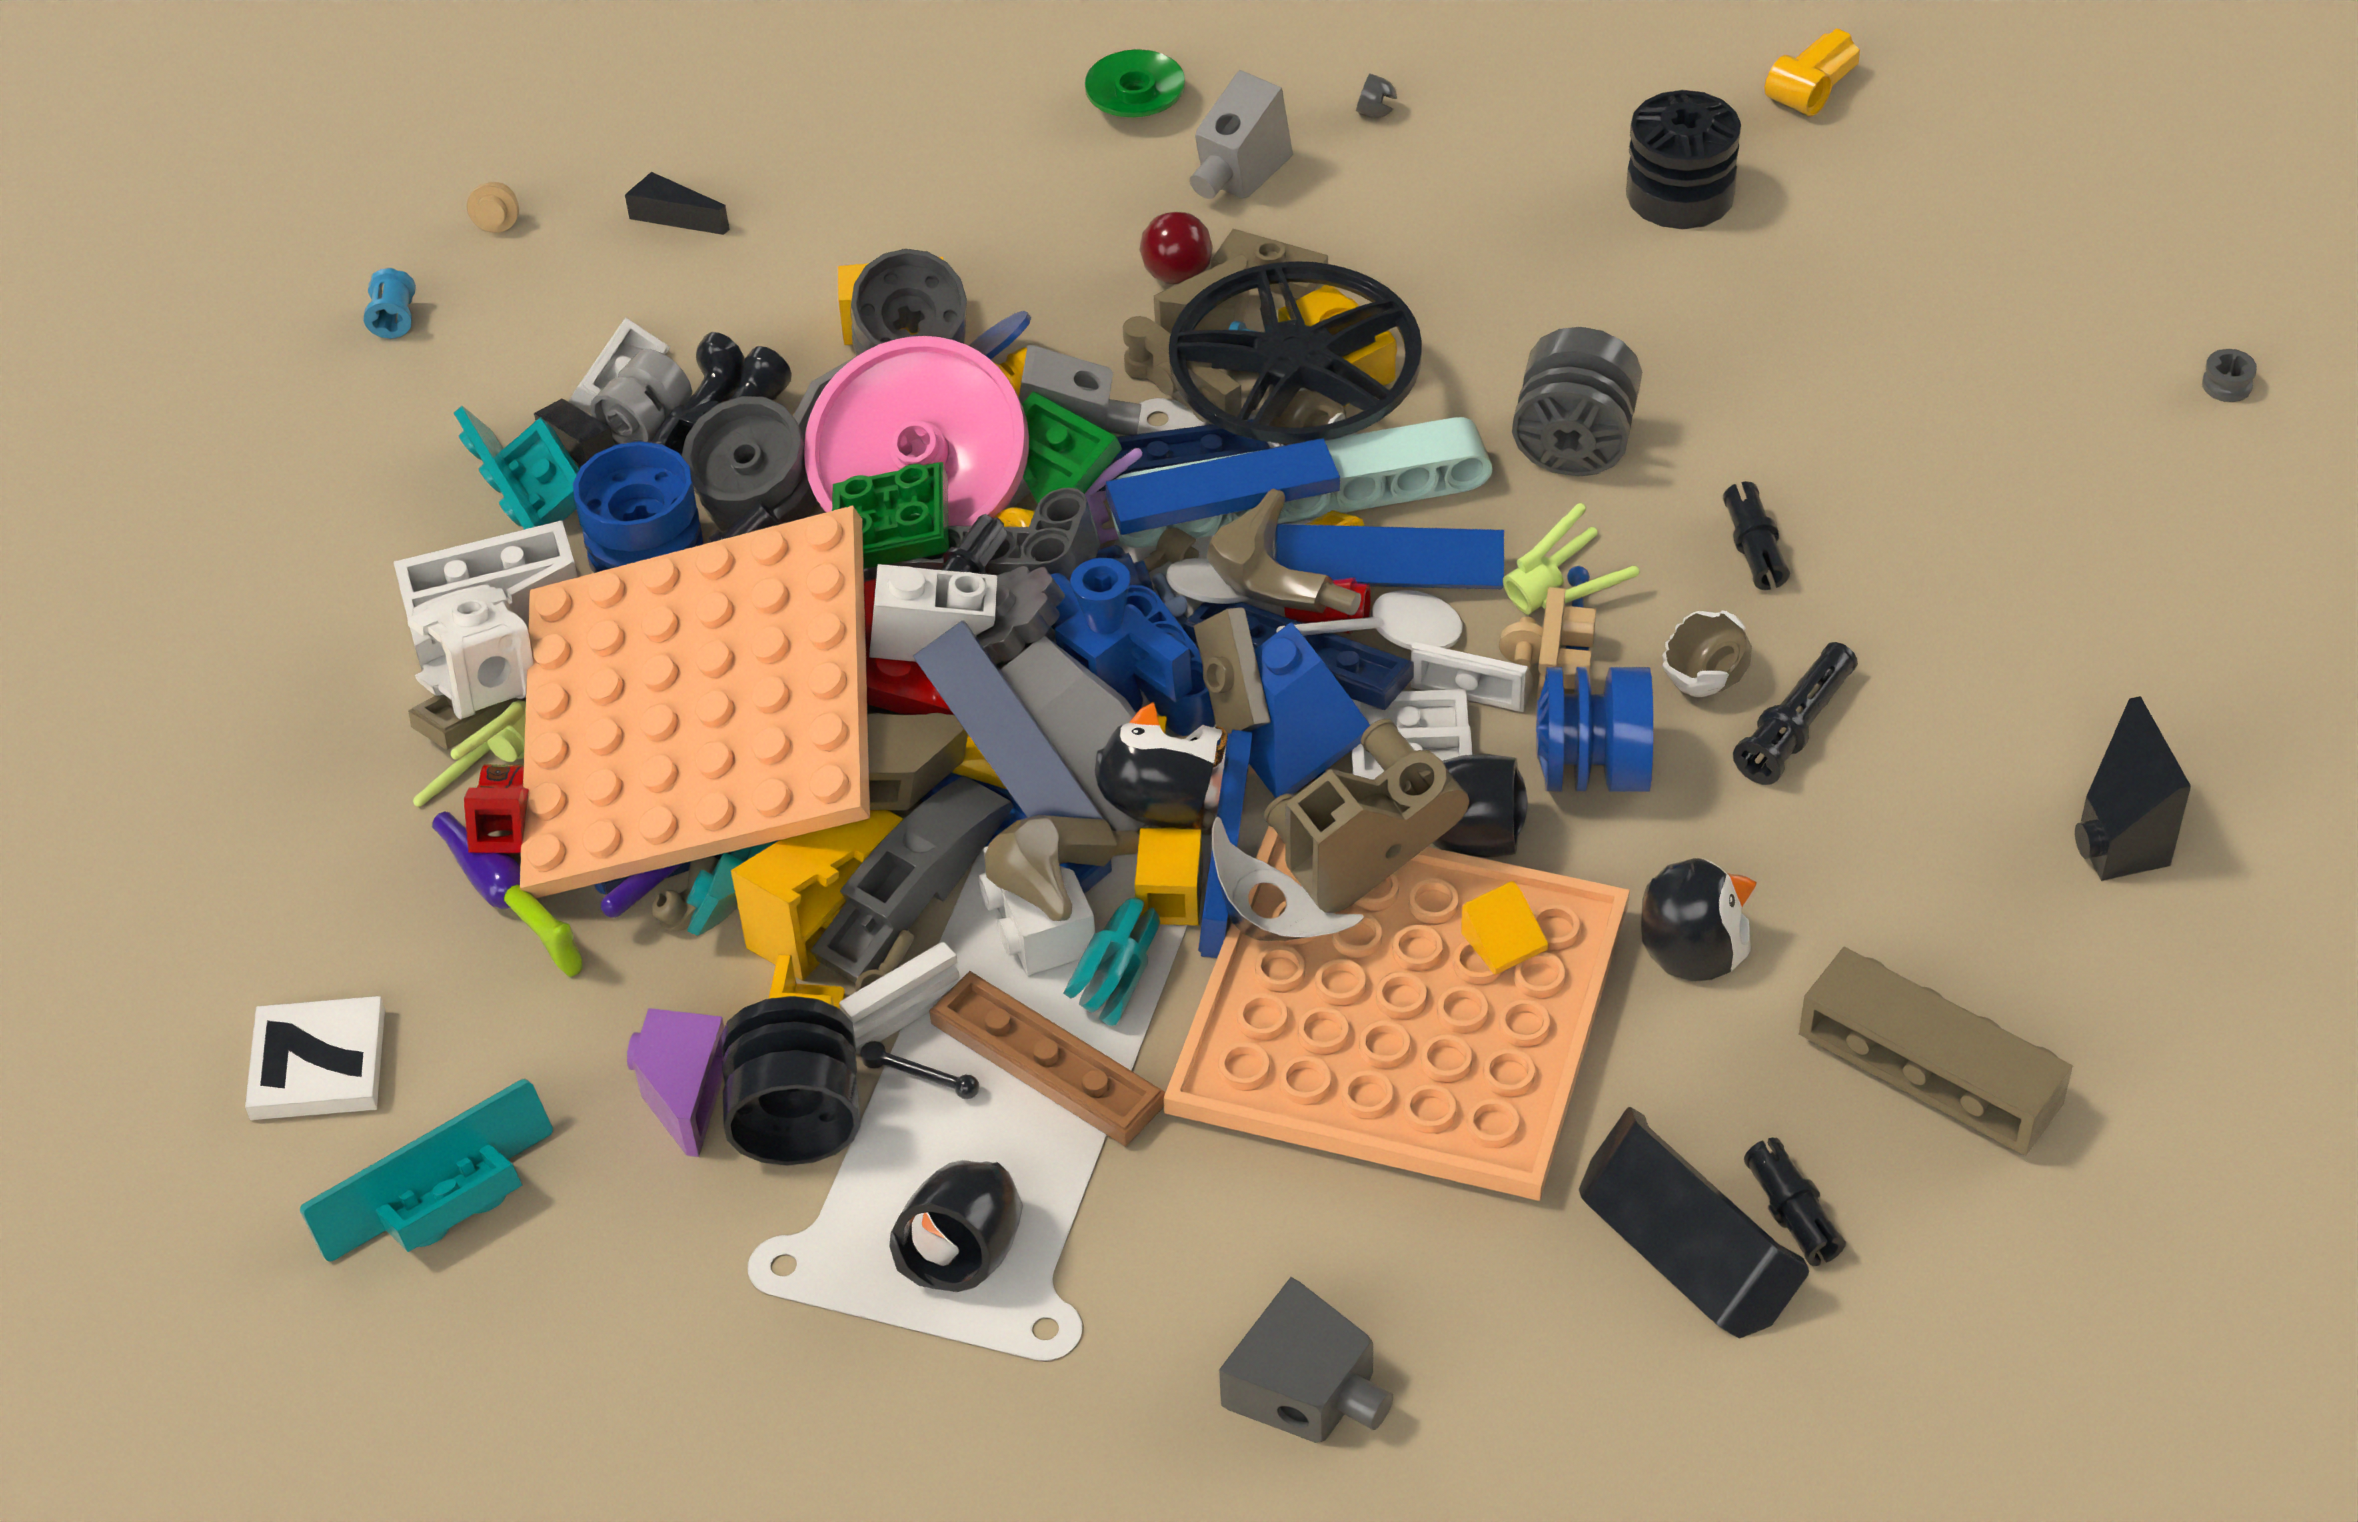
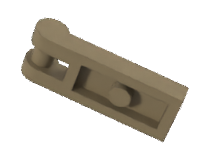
M1136 316L1126 320L1123 324V340L1129 349L1124 354L1125 372L1134 378H1148L1157 385L1161 392L1171 395L1191 410L1200 421L1207 422L1210 425L1213 424L1204 419L1186 403L1173 382L1169 363V339L1171 334L1147 317ZM1186 361L1189 375L1198 390L1215 406L1237 417L1242 409L1241 385L1220 369L1212 368L1211 363Z

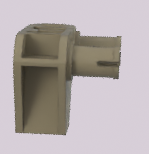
M1381 719L1374 722L1365 730L1361 738L1362 746L1367 752L1371 753L1384 770L1374 780L1330 768L1297 795H1281L1274 799L1265 809L1264 819L1269 826L1274 828L1286 845L1285 861L1288 869L1318 908L1326 913H1335L1354 904L1450 830L1462 819L1469 805L1468 794L1451 775L1443 761L1429 750H1414L1398 731L1391 719Z

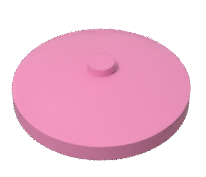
M914 336L888 341L868 349L847 363L833 376L818 397L810 414L804 439V461L808 481L813 494L825 512L832 511L833 484L844 482L848 478L857 475L869 477L898 471L911 464L928 465L943 462L948 476V526H972L979 516L987 514L994 518L1001 510H1004L1015 495L1023 478L1029 451V433L1024 409L1015 390L999 367L988 357L966 344L932 336Z

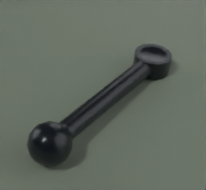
M870 1041L864 1044L860 1050L862 1062L868 1068L874 1069L886 1065L955 1089L957 1095L962 1099H971L978 1094L979 1082L972 1075L965 1074L956 1077L886 1052L884 1045L879 1041Z

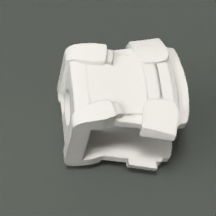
M480 585L451 592L412 609V616L408 618V626L422 636L427 634L433 636L442 643V648L446 655L424 664L423 671L415 675L417 681L435 696L445 695L451 699L454 714L460 720L475 715L477 710L513 698L522 699L526 697L527 670L534 665L529 633L525 622L517 614L507 610V608H510V605L502 588L496 589L489 585Z

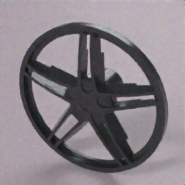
M1295 261L1264 264L1238 271L1212 283L1198 293L1184 307L1176 319L1169 339L1170 372L1178 392L1186 403L1204 419L1226 431L1246 438L1273 443L1296 444L1324 438L1326 441L1353 434L1373 425L1390 414L1408 396L1419 375L1422 358V340L1417 321L1411 310L1397 294L1384 284L1360 272L1318 262ZM1288 283H1316L1338 287L1362 296L1371 303L1334 315L1312 326H1306ZM1271 284L1279 285L1291 320L1278 322L1270 289ZM1258 288L1261 301L1260 312L1265 332L1246 330L1194 331L1198 323L1213 308L1237 294ZM1397 327L1404 342L1405 360L1400 376L1393 387L1388 390L1374 378L1342 357L1376 342L1375 336ZM1186 361L1212 363V368L1258 372L1260 374L1237 417L1215 406L1198 390L1189 375ZM1269 387V396L1261 406L1253 422L1247 421L1252 411L1258 407ZM1300 388L1318 392L1343 406L1350 403L1363 410L1347 419L1320 426L1296 428L1268 426L1275 416L1280 417Z

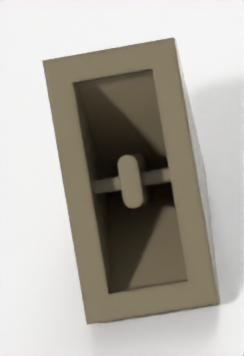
M1240 254L1153 295L1155 323L1171 334L1177 317L1198 293L1228 275L1248 269V259L1243 254ZM1249 290L1237 294L1213 308L1198 323L1194 331L1228 330L1231 323L1235 320L1243 322L1249 303Z

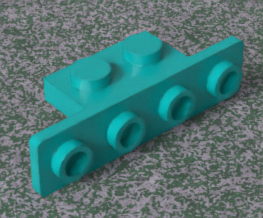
M464 406L459 407L454 412L464 430L458 435L461 442L477 459H482L484 464L478 468L479 472L492 488L503 494L504 497L499 501V505L515 524L520 527L522 526L525 530L563 521L576 510L573 482L579 468L553 427L540 417L503 449L493 431Z
M521 1079L305 1202L300 1207V1213L321 1255L329 1262L336 1260L384 1231H387L407 1252L416 1247L429 1246L441 1240L452 1226L473 1214L488 1212L496 1208L504 1201L507 1194L523 1186L513 1164L508 1159L550 1136L553 1132V1127L534 1085L527 1079Z

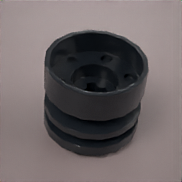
M1678 90L1663 92L1645 100L1634 111L1630 126V160L1627 170L1626 196L1631 208L1649 222L1661 227L1676 229L1704 227L1721 219L1732 207L1735 195L1736 162L1741 134V122L1737 112L1724 100L1698 91Z
M798 996L765 999L744 1007L727 1021L721 1035L722 1073L725 1083L722 1091L723 1125L727 1141L740 1154L761 1163L785 1166L807 1164L836 1155L854 1141L861 1126L859 1092L855 1076L857 1073L856 1042L853 1022L841 1009L819 999Z

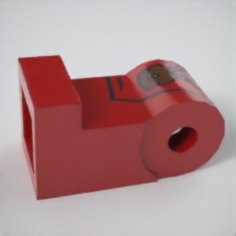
M484 764L482 766L477 788L469 787L464 797L468 853H521L529 792L528 788L523 787L524 765ZM495 831H513V834L507 836L487 835Z

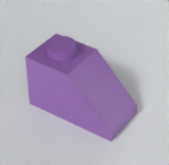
M648 1008L641 1033L634 1032L630 1038L627 1051L629 1070H635L641 1097L686 1156L699 1157L723 1080V1056L721 1051V1035L725 1028L723 1018L721 1016Z

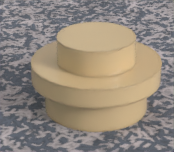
M489 182L477 186L471 192L467 200V212L470 219L479 228L488 232L499 233L513 226L519 214V204L514 192L507 185L500 182Z

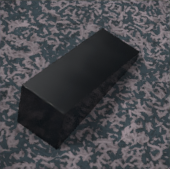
M650 172L625 194L628 215L631 220L721 235L730 230L725 204L654 172Z
M563 398L534 413L535 421L541 417L553 427L570 456L580 467L596 453L614 446L611 427Z

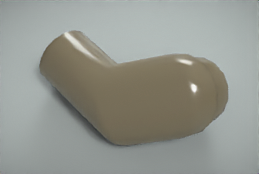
M711 856L690 861L687 889L681 893L667 890L666 897L662 893L655 897L652 903V914L660 921L662 928L671 931H682L688 928L695 910L694 906L686 903L690 890L701 870L712 873L719 861L717 858Z

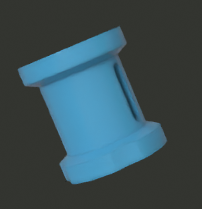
M393 268L380 269L372 274L371 281L368 284V293L372 300L365 308L363 320L366 328L371 333L382 338L391 339L401 337L411 328L412 314L408 304L412 302L416 285L409 274Z

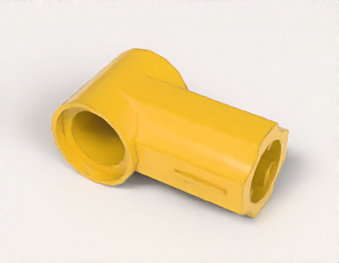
M1836 28L1830 34L1824 33L1796 58L1785 54L1778 58L1766 78L1765 94L1767 97L1807 116H1814L1825 105L1832 86L1859 64L1860 49L1854 44L1851 34Z

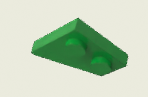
M1034 391L1022 403L1029 433V451L1023 479L1037 504L1048 493L1061 488H1074L1085 494L1122 450L1117 437Z

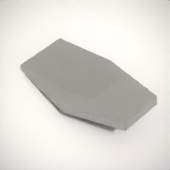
M1043 636L1000 671L1105 817V821L1109 823L1111 831L1134 830L1138 832L1147 823L1136 821L1109 803L1097 786L1094 771L1097 751L1103 749L1116 728L1129 723L1136 712L1125 697L1049 638Z

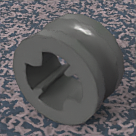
M2217 350L2210 354L2207 359L2202 387L2208 395L2219 401H2241L2247 398L2252 391L2257 364L2251 356L2240 350Z

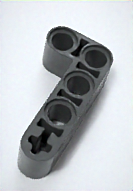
M1061 488L1052 491L1038 503L1029 527H1003L1007 532V537L985 566V571L988 575L998 576L1005 572H1011L1021 566H1026L1030 572L1037 568L1045 567L1050 575L1061 573L1070 581L1076 567L1085 561L1096 558L1100 547V539L1085 494L1074 488ZM948 526L949 548H956L972 526ZM945 553L887 565L940 570L944 565L943 556ZM877 567L867 568L871 580L876 579Z

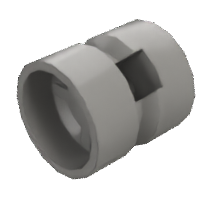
M652 349L641 350L619 372L618 378L610 381L591 401L590 411L594 418L611 427L613 441L616 445L638 441L650 443L675 407L684 404L692 396V388L686 374L674 360Z

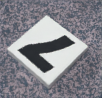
M381 996L256 1006L245 1103L249 1119L261 1120L377 1110L385 1008Z

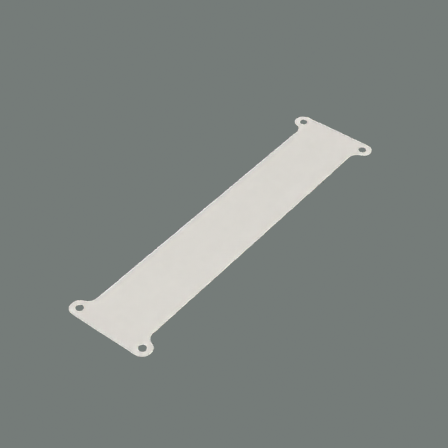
M1154 398L1139 403L1142 405L1137 434L1210 425L1207 422L1200 421L1191 410L1176 400ZM1154 412H1163L1167 414L1169 420L1162 426H1153L1148 423L1147 417ZM1251 414L1248 420L1254 419L1256 415ZM1316 518L1287 522L1282 524L1305 525ZM1214 535L1195 538L1196 542L1192 547L1199 551V558H1207L1209 543ZM1275 536L1273 541V558L1275 554ZM1119 539L1114 543V545L1123 548L1125 553L1130 554L1133 563L1150 556V553L1155 551L1157 546L1132 548L1125 546ZM1168 561L1160 568L1157 567L1149 572L1151 582L1152 577L1157 573H1163L1167 576V570L1172 563ZM1152 582L1154 592L1158 595L1156 588ZM1170 586L1173 594H1175L1176 597L1182 595ZM1183 595L1188 605L1187 611L1184 614L1189 618L1204 601ZM1253 599L1243 601L1246 604L1285 617L1284 607ZM1141 691V694L1143 696V705L1141 708H1143L1146 705L1150 704V702ZM1166 726V735L1174 738L1181 736ZM1228 739L1221 740L1220 745H1216L1210 784L1202 805L1213 813L1215 817H1217ZM1192 825L1189 827H1177L1179 829H1195ZM1202 835V887L1210 866L1212 835ZM982 849L975 859L939 943L945 942L957 956V963L954 966L959 971V979L956 981L959 982L969 971L973 972L1132 1071L1187 925H1159L1146 952L1148 956L1147 967L1121 1018L1116 1025L1108 1026L1099 1019L1108 999L1096 1011L1090 1013L1079 1005L1085 988L1072 999L1063 994L1080 959L1027 976L1018 954L1007 955L997 925V920L1002 919L998 908L990 911L987 909L979 888L978 875L986 873L984 849ZM1138 852L1133 855L1112 856V871L1084 894L1094 914L1095 933L1104 930L1119 906L1126 900L1135 898ZM927 1013L900 1030L890 1054L956 1077L965 1074L972 1075L979 1082L978 1094L971 1099H962L957 1095L955 1089L885 1065L860 1121L861 1126L848 1148L818 1218L810 1227L799 1233L772 1237L761 1243L749 1258V1278L758 1290L772 1296L1033 1360L1049 1361L1058 1359L1068 1354L1078 1344L1082 1334V1321L1078 1312L1057 1295L1053 1286V1273L1105 1141L1106 1134L932 1025L930 1013ZM967 1160L1000 1163L1013 1178L1023 1203L1020 1223L1012 1247L1003 1262L977 1287L960 1292L918 1286L899 1273L889 1247L890 1234L908 1200L920 1185L937 1170L951 1162ZM924 1213L917 1214L912 1222V1239L918 1252L928 1261L942 1266L949 1264L959 1253L958 1250L947 1240L923 1228L922 1219ZM790 1255L794 1257L797 1262L795 1271L787 1276L774 1274L771 1270V1263L777 1256ZM1050 1318L1057 1322L1059 1331L1054 1338L1040 1340L1034 1336L1032 1327L1039 1319Z

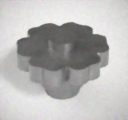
M1021 566L1011 572L1002 573L997 576L994 626L976 635V637L995 664L1003 661L1006 665L1043 636H1046L1055 643V631L1051 626L1060 616L1056 607L1062 602L1065 595L1045 567H1040L1030 572L1026 566Z

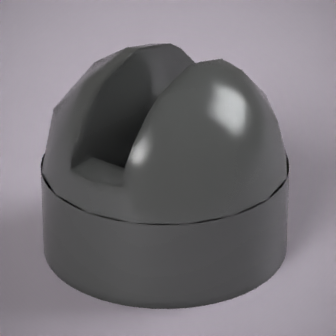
M1369 73L1362 89L1356 112L1375 118L1386 116L1392 112L1393 108L1382 104L1384 96L1397 99L1395 87L1388 80Z

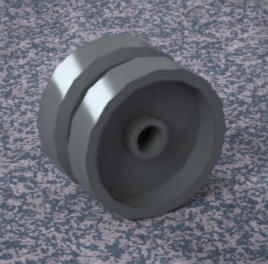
M741 396L717 404L697 420L685 439L682 457L690 466L694 491L700 497L701 504L708 516L722 532L749 511L758 500H761L768 506L782 524L806 518L817 502L805 469L804 434L796 419L782 404L765 397Z

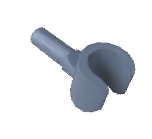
M1157 573L1152 577L1156 591L1183 628V623L1188 619L1184 614L1188 607L1187 600L1183 595L1176 597L1167 582L1166 576L1163 573Z

